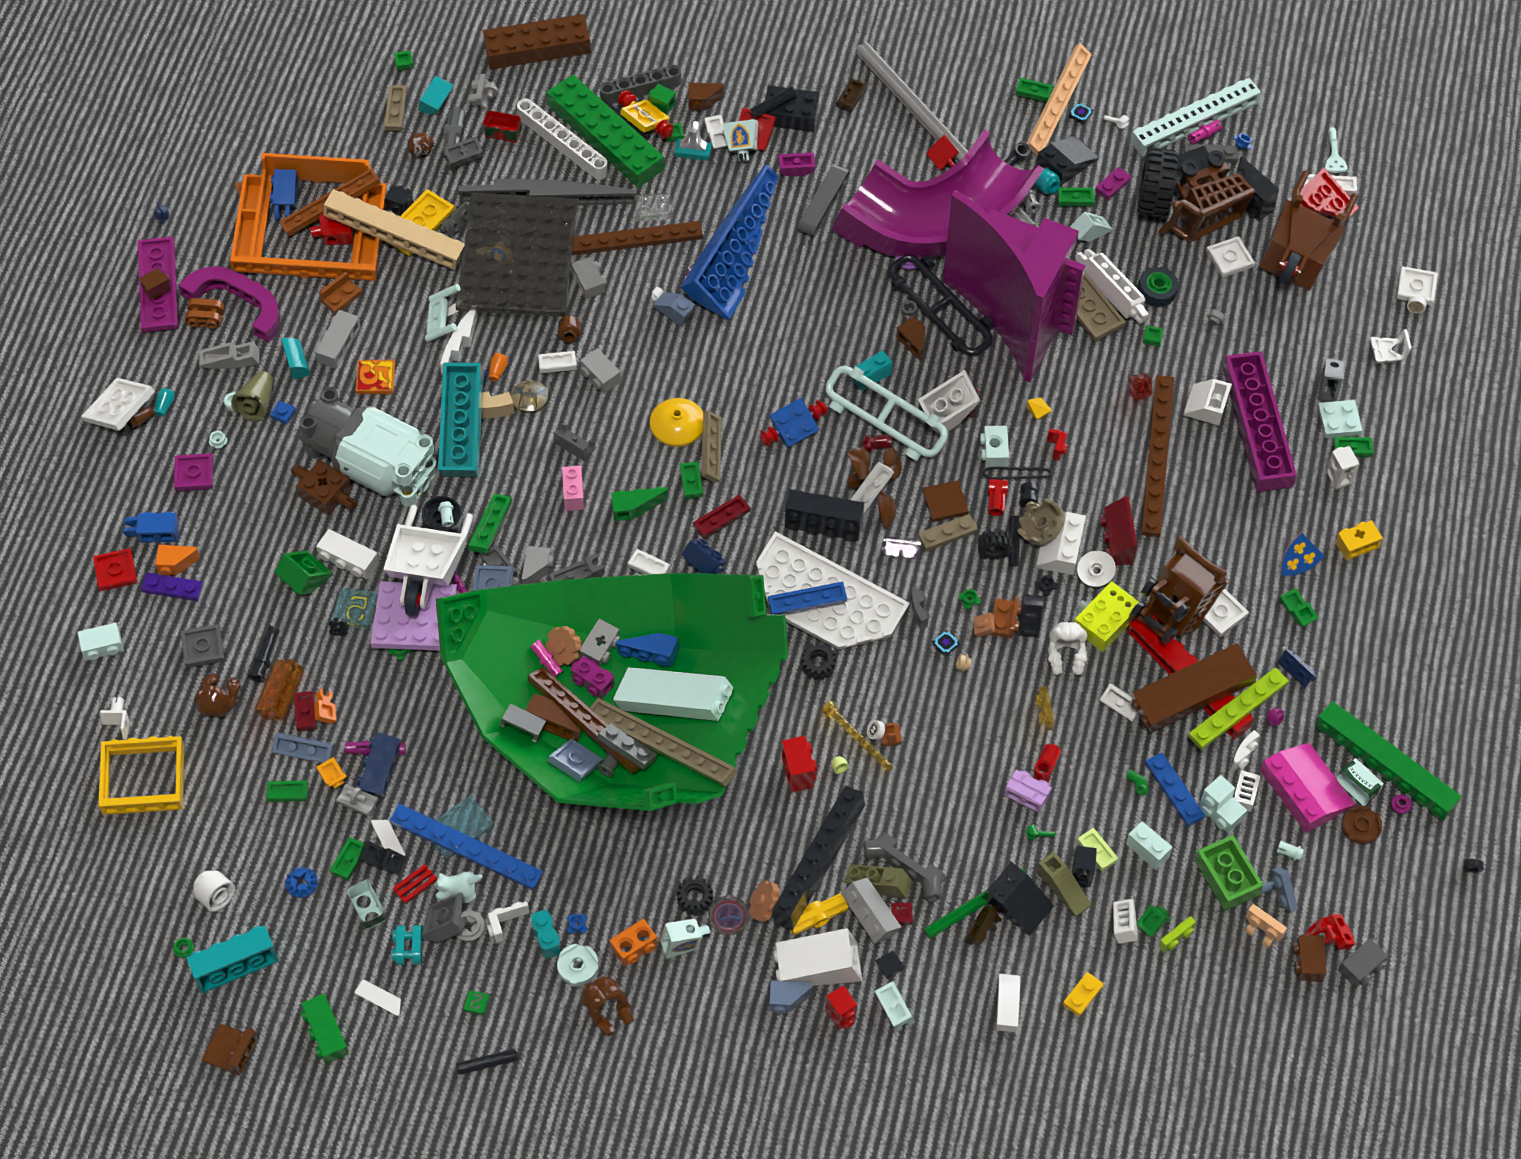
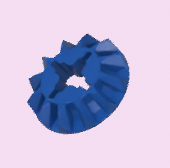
M303 866L298 869L293 868V871L287 874L285 881L288 893L297 898L311 895L318 885L316 873L310 868H304ZM302 878H304L307 884L301 883L300 885H298L296 879L301 880Z

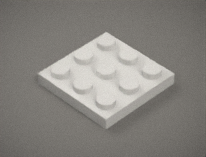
M116 378L81 417L85 422L120 430L138 412V409L150 399V396L155 391L151 386Z

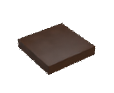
M959 480L922 488L932 522L969 514Z

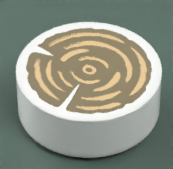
M1413 296L1409 298L1407 308L1413 313H1422L1425 311L1427 303L1424 298Z

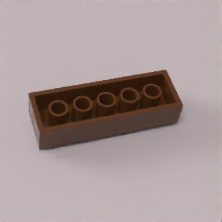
M584 14L482 30L490 70L591 53L590 37Z

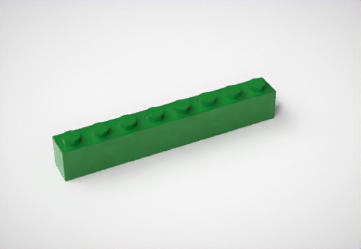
M1334 701L1318 716L1315 726L1322 733L1328 734L1338 745L1344 746L1353 756L1359 757L1369 768L1378 771L1385 780L1391 781L1398 786L1400 791L1409 794L1419 805L1429 809L1434 816L1445 820L1458 805L1462 797L1459 793Z

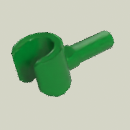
M1029 825L1027 827L1028 830H1025L1030 840L1042 836L1055 837V832L1038 831L1036 825Z

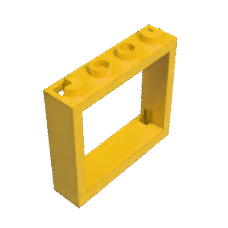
M170 735L163 738L148 737L147 739L129 738L127 740L112 739V741L101 742L99 808L102 815L183 810L184 743L181 736L172 737ZM177 751L176 794L109 798L111 755Z

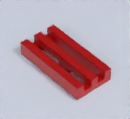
M424 864L394 886L393 891L406 905L437 881V877ZM430 877L429 880H427L425 883H423L421 886H419L417 889H415V890H414L413 892H411L409 895H407L406 897H404V895H405L406 893H408L410 890H412V889H414L415 887H417V886H418L422 881H424L426 878Z

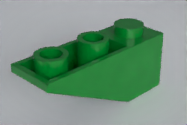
M668 487L639 488L632 491L619 490L611 492L614 522L633 520L668 500Z

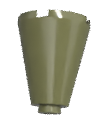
M266 371L257 372L233 395L231 406L234 412L237 414L241 413L244 415L243 418L249 421H260L265 417L274 382L270 373Z

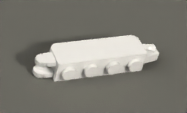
M1087 249L1084 251V254L1081 252L1076 254V261L1086 265V274L1126 319L1133 317L1139 323L1146 321L1148 313L1143 306L1145 302L1143 294L1103 253L1095 254L1091 249Z

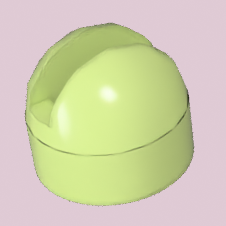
M837 756L832 760L831 766L836 774L845 772L849 767L847 761L841 756Z

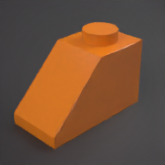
M159 545L155 566L158 574L166 576L178 575L200 559L197 547Z

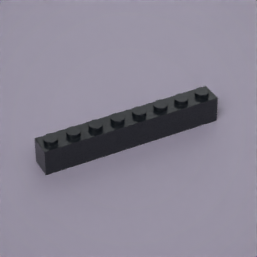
M848 786L843 788L772 909L775 924L791 930L794 929L865 807L862 791Z

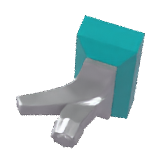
M693 121L692 128L686 138L677 139L675 157L704 161L710 160L712 143L701 139L698 121Z

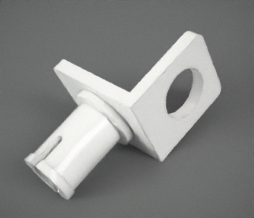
M116 697L111 700V709L100 711L102 724L121 725L123 739L127 740L130 721L127 711L123 710L124 699L118 697L116 703Z

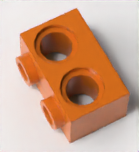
M644 918L609 940L611 950L623 967L627 964L635 963L641 955L651 953L658 945L657 936ZM642 936L648 937L646 941L639 940ZM624 947L631 948L629 952H623L621 949Z

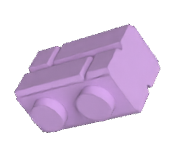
M1015 770L1005 788L1004 795L1040 813L1050 797L1052 787L1044 780L1038 781L1032 778L1031 774L1026 771L1020 772Z

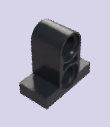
M1023 594L1019 635L1039 637L1043 596Z

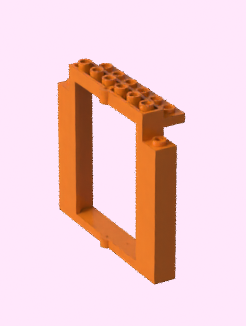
M262 153V175L244 174L230 258L231 270L246 273L292 275L301 278H336L347 272L349 279L376 281L381 239L355 229L351 263L262 257L270 193L272 192L271 176L274 175V169L296 170L299 175L298 180H308L315 183H346L371 168L369 160ZM381 183L361 194L360 200L385 211L384 198L387 194V184Z

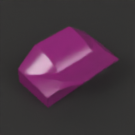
M814 153L779 154L780 173L791 177L807 176L814 172Z

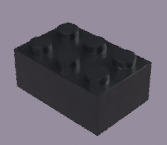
M768 85L765 100L787 88ZM795 89L796 96L764 113L776 117L774 127L814 132L820 92Z

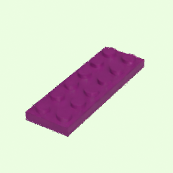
M174 236L137 240L139 278L158 268L162 274L166 273L170 280V283H168L170 291L152 301L143 291L139 280L141 331L178 329Z

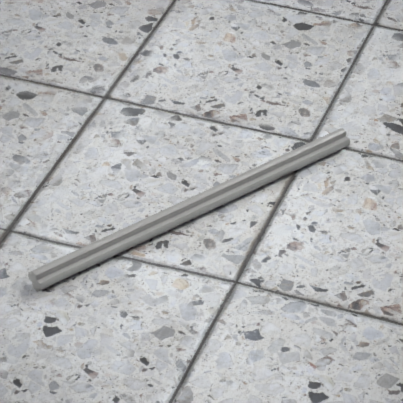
M864 42L862 45L859 44L856 48L858 50L856 52L857 55L937 141L945 134L959 151L953 158L958 163L967 154L968 150L868 42ZM1021 207L1011 216L1036 226L1035 222Z

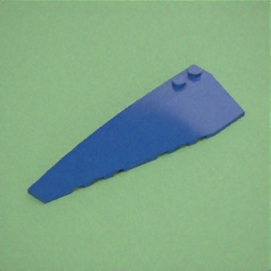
M768 164L764 165L732 207L681 285L683 291L693 301L727 320L731 318L745 295L746 289L741 287L743 282L749 281L750 276L746 275L748 267H753L752 254L757 253L763 232L761 227L766 221L767 216L765 214L770 207V197L773 195L778 176Z

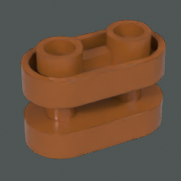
M192 298L188 301L185 322L190 327H208L210 329L220 327L224 304L214 299Z

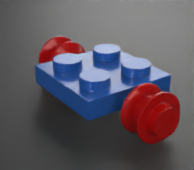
M799 398L769 415L775 429L768 426L767 432L764 430L760 431L761 435L759 438L762 444L770 447L772 441L778 443L780 436L786 448L816 433L819 431V428L814 419L818 421L820 419L819 415L825 417L828 411L827 406L823 401L816 400V405L809 404L807 409L802 398Z

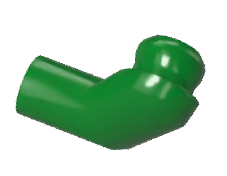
M1130 769L1126 778L1134 782L1138 795L1147 794V779Z

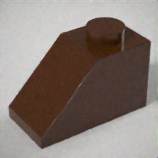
M689 83V110H707L724 97V83Z
M912 316L897 327L896 338L921 361L924 353L925 326L920 320Z

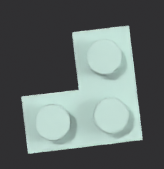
M1220 775L1204 790L1199 807L1205 816L1212 818L1221 830L1230 833L1245 819L1247 809L1233 798L1235 787Z

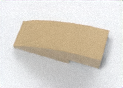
M489 391L482 393L481 418H496L515 414L514 404L509 392L493 397L490 396Z

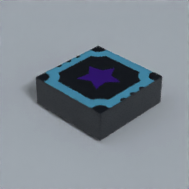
M1078 102L1069 113V118L1084 125L1093 114V110Z
M946 630L932 641V645L946 657L959 647L960 642Z

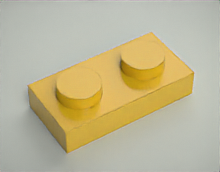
M1086 972L1065 999L1063 1006L1080 1017L1103 988L1104 983Z

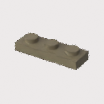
M389 85L384 124L385 131L403 130L407 85Z
M968 514L918 533V538L925 552L973 535L977 533L978 528L971 515Z

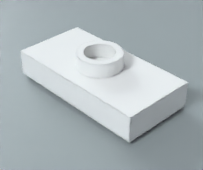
M575 351L538 355L540 373L577 370Z
M636 549L628 562V567L642 574L667 573L670 569V564Z

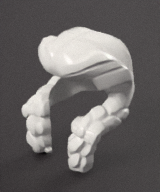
M1061 622L1055 625L1049 632L1048 660L1051 662L1053 674L1063 673L1061 654L1057 649L1065 646L1078 651L1074 657L1073 673L1079 675L1083 672L1084 662L1087 660L1085 645L1087 632L1077 623Z

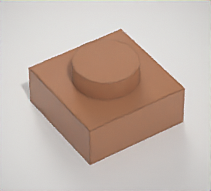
M991 612L974 617V634L977 637L995 632V620Z

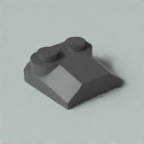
M461 892L433 905H429L421 935L425 940L434 941L435 943L443 942L454 935H459L464 930L465 920L460 917L463 899Z

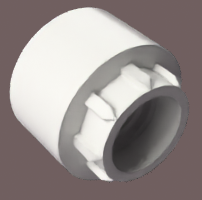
M219 871L203 872L197 877L193 886L195 898L210 911H218L225 907L235 892V885Z

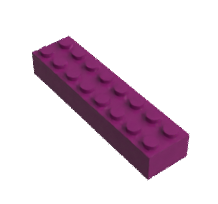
M1262 351L1227 355L1223 371L1226 382L1232 384L1229 393L1256 491L1294 487L1297 474Z

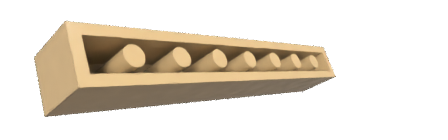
M333 189L324 204V216L453 270H456L464 255L465 244L459 240H454L442 233L432 231L425 226H420L409 219L396 216L392 212L384 211L375 205L365 203L343 192Z

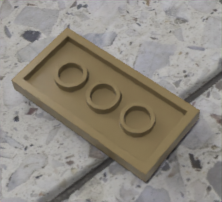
M1085 272L1077 320L1092 339L1097 341L1124 327L1126 322Z

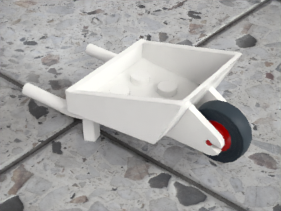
M415 505L410 506L405 525L397 524L384 571L390 577L403 579L400 603L405 605L406 615L417 616L420 607H426L433 584L449 586L467 544L466 539L473 519L472 514H466L460 534L413 527L412 524L418 509Z

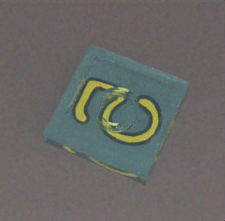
M340 588L333 619L343 618L347 622V626L371 629L378 592Z

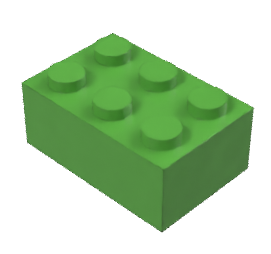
M1234 835L1197 851L1195 862L1224 911L1261 894L1264 885Z

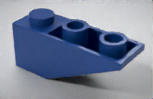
M662 633L619 640L615 643L618 654L624 657H635L644 662H655L660 666L667 665L672 667L680 649L678 637Z

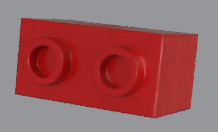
M844 985L826 995L825 1011L838 1031L853 1026L857 1016V1004Z

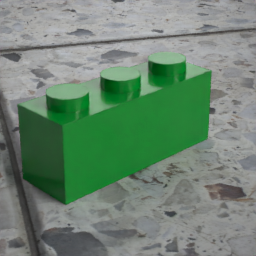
M325 993L302 1002L303 1010L300 1011L304 1023L309 1022L311 1028L307 1029L311 1041L316 1040L318 1044L317 1047H314L318 1058H323L325 1064L349 1055Z

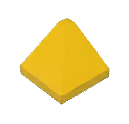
M1042 398L1029 399L1027 401L1026 408L1036 420L1052 412L1051 408Z

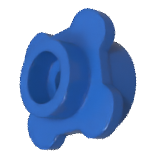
M1240 133L1239 136L1235 135L1233 137L1238 148H1252L1250 145L1252 139L1247 134Z
M573 914L567 917L569 922L568 933L587 932V916L585 914Z

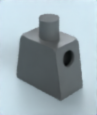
M1336 357L1325 360L1318 400L1335 402L1338 399L1343 381L1344 362L1339 361ZM1328 381H1332L1334 386L1328 387Z

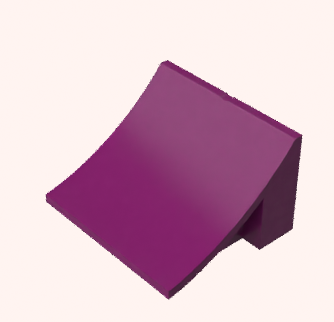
M954 190L951 196L943 283L964 297L983 316L987 315L992 319L994 329L1003 339L1014 357L1023 380L1031 383L1057 331L1072 335L1075 330L1086 265L1068 258L1077 243L1079 231L1044 218L1040 226L1036 227L992 209L987 213L968 197Z

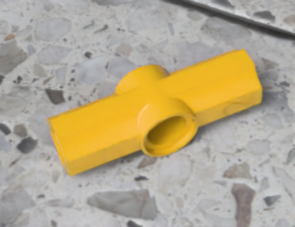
M839 893L825 901L812 902L805 908L794 929L789 930L795 936L809 928L822 927L831 918L849 909L846 900Z

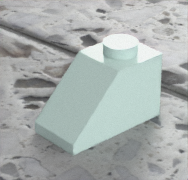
M1083 212L1070 226L1079 231L1078 240L1088 242L1112 231V228L1102 216Z

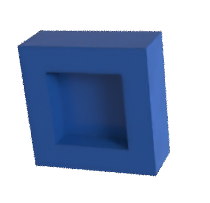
M278 401L270 417L273 420L288 425L296 412V408Z

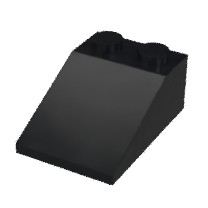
M1072 136L1052 142L1040 150L1036 165L1050 169L1060 178L1061 187L1097 161L1099 157L1077 137Z
M1242 156L1239 159L1236 174L1239 173L1255 190L1246 211L1259 222L1274 211L1280 189Z
M1012 861L982 896V898L992 906L994 905L1000 913L1028 936L1034 932L1055 906L1033 880Z

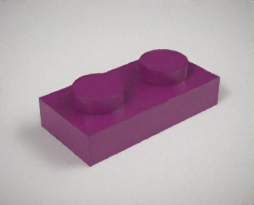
M1117 167L1095 187V192L1109 201L1131 181L1132 176L1120 167Z

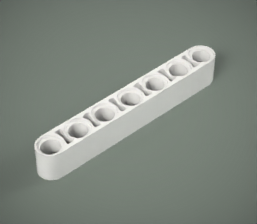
M519 100L517 103L518 116H520L523 123L595 179L601 180L607 177V160L531 100Z

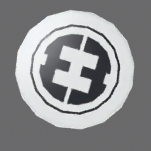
M872 720L868 725L867 735L870 739L880 740L884 736L885 725L882 721Z

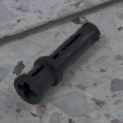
M268 626L260 652L253 660L252 671L248 673V678L254 682L263 683L265 681L264 675L270 667L269 659L280 632L278 628L274 631L275 626Z

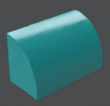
M435 75L419 100L418 110L426 114H435L454 85Z
M281 338L293 380L310 376V370L301 342L295 338Z

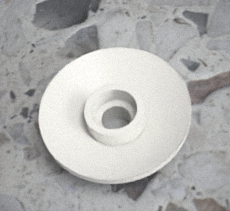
M1091 551L1080 559L1077 572L1084 584L1091 587H1101L1113 579L1116 565L1113 558L1106 552ZM1096 569L1101 570V572L1098 574L1094 573Z

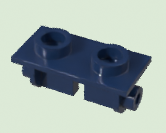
M1285 649L1278 663L1306 688L1310 681H1314L1318 677L1316 671L1307 664L1304 665L1302 663L1303 660L1295 654V651Z

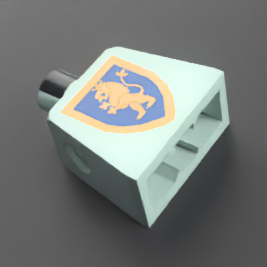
M752 119L722 123L729 151L732 153L738 152L739 162L749 161L748 151L757 149L758 121Z
M695 919L666 923L660 939L666 959L698 949L701 939L710 937V929L708 925L698 927Z

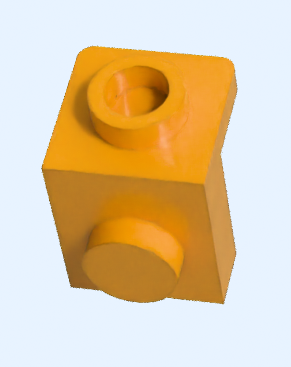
M334 757L315 767L327 788L333 786L335 789L343 784V779L347 777L345 773L343 774Z

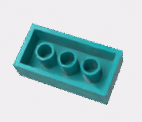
M265 925L253 927L247 933L234 935L230 940L215 943L208 949L195 951L189 957H186L201 994L279 962Z

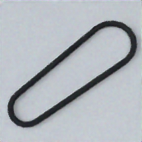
M987 467L982 471L984 477L998 480L1048 478L1053 473L1048 468ZM992 469L1044 470L1050 474L992 477L986 475L985 472Z

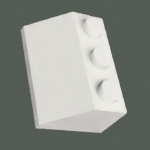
M1065 512V522L1060 533L1054 540L1040 546L1036 568L1074 575L1086 516Z

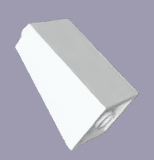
M848 928L776 943L777 950L774 951V957L779 966V969L776 970L778 981L812 983V986L862 981L858 943Z

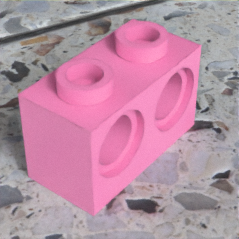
M581 466L562 467L565 511L584 510Z

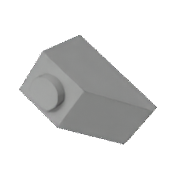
M527 546L522 584L536 583L549 574V568L553 567L554 556L551 555L550 548Z

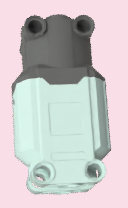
M333 387L324 388L321 391V399L312 402L306 415H303L299 420L301 428L299 440L305 445L307 455L310 458L316 459L321 457L322 454L331 458L335 470L383 496L398 494L404 506L410 507L414 505L438 473L436 460L432 457L434 453L433 440L429 435H421L418 429L372 406H363L355 409L339 401L338 392ZM406 492H412L410 495H404Z

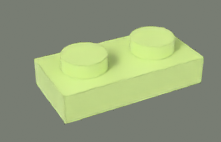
M1094 828L1077 839L1080 846L1097 848L1096 866L1101 872L1118 861V857Z

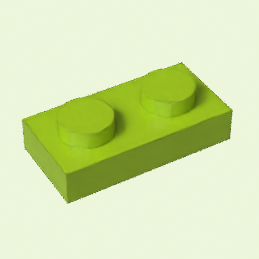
M1191 916L1160 940L1158 948L1163 953L1169 949L1170 951L1174 950L1180 944L1179 941L1185 937L1187 939L1195 932L1196 921Z

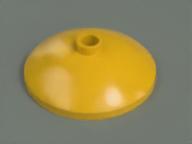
M672 398L658 404L651 413V432L658 441L668 446L681 447L695 442L703 433V411L696 403L688 399Z

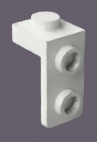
M517 902L512 904L511 907L497 908L488 913L490 925H487L490 937L494 936L496 943L504 941L499 922L528 914V903Z

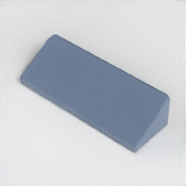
M278 732L275 733L272 753L323 763L332 758L336 744Z

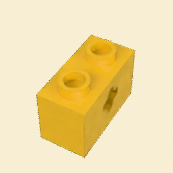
M1371 520L1366 523L1361 522L1353 528L1341 530L1338 533L1335 544L1347 561L1380 548L1383 537Z

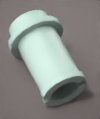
M442 502L438 507V511L441 512L443 527H450L454 524L453 506L450 502Z
M1282 840L1277 850V853L1294 858L1293 861H1300L1304 852L1301 846L1296 847Z

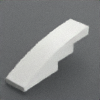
M476 307L470 309L458 324L457 329L452 333L440 363L442 375L443 363H452V360L460 361L463 346L471 347L478 318Z

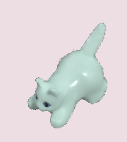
M463 872L459 875L445 876L440 873L439 878L435 882V888L439 890L436 893L437 899L444 900L461 892L463 894L462 902L470 903L476 898L475 883L482 879V875Z

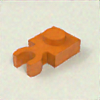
M323 689L316 693L317 701L314 703L315 720L329 724L336 722V707L334 703H330L333 697L331 691L325 696Z

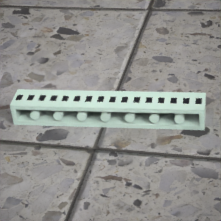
M1250 78L1241 80L1235 85L1225 87L1221 91L1210 94L1200 101L1197 100L1187 107H1182L1172 114H1167L1159 120H1154L1146 126L1138 127L1132 133L1131 143L1143 157L1150 147L1163 148L1197 131L1202 125H1208L1216 119L1221 121L1258 104L1261 91Z

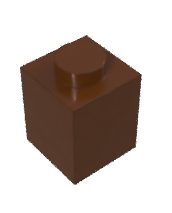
M158 268L139 278L143 291L151 301L170 291L168 276L166 273L162 274Z

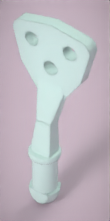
M1333 127L1328 130L1332 153L1326 162L1325 169L1331 173L1346 172L1348 167L1345 161L1338 155L1337 131Z

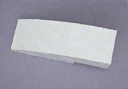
M999 974L996 1013L997 1031L1017 1032L1020 976Z

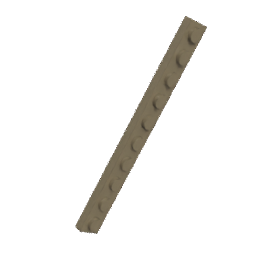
M599 698L590 707L608 725L610 723L642 745L724 787L728 785L738 772L735 767Z

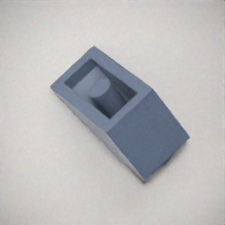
M663 292L655 301L653 307L682 327L691 317L695 304L681 294Z
M771 981L769 1012L785 1014L786 1012L790 1013L812 995V983Z

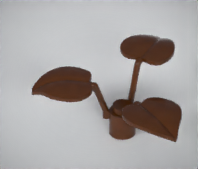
M854 448L846 453L855 471L854 474L848 476V484L851 489L859 488L869 475L871 459L865 448ZM887 448L883 454V462L885 466L894 471L890 479H897L902 471V463L897 451L894 448ZM880 491L878 509L883 528L887 529L895 519L896 505L891 496H886L885 492Z

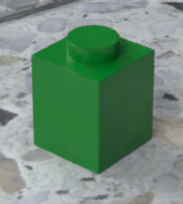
M657 84L649 92L648 99L650 103L668 115L676 104V92Z

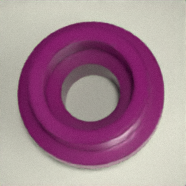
M1276 707L1272 708L1266 717L1269 725L1272 727L1280 725L1284 720V710L1281 708L1277 709Z
M1396 795L1391 801V807L1397 814L1409 812L1412 806L1411 800L1405 795Z

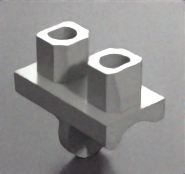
M480 74L479 80L472 81L471 86L475 94L469 95V101L472 106L480 105L482 110L487 109L489 99L498 95V88L493 82L486 80L485 74Z
M345 784L343 791L336 799L338 804L368 817L378 801L377 797L362 791L358 787L354 788Z

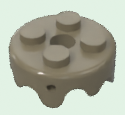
M1044 498L1041 504L1028 502L1026 504V514L1019 518L1021 528L1017 531L1032 545L1049 543L1057 537L1064 526V511L1055 501Z

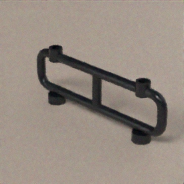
M908 254L894 261L888 270L889 276L893 280L891 282L892 287L896 291L902 289L952 340L950 346L955 352L961 350L966 355L975 356L982 353L992 344L993 335L990 332L994 327L992 319L985 315L979 320L930 270L935 267V263L929 255L919 259L915 255ZM910 261L914 263L946 297L932 307H929L906 284L905 279L897 275L896 269L905 262ZM952 302L986 337V340L976 348H969L965 341L958 337L935 313Z

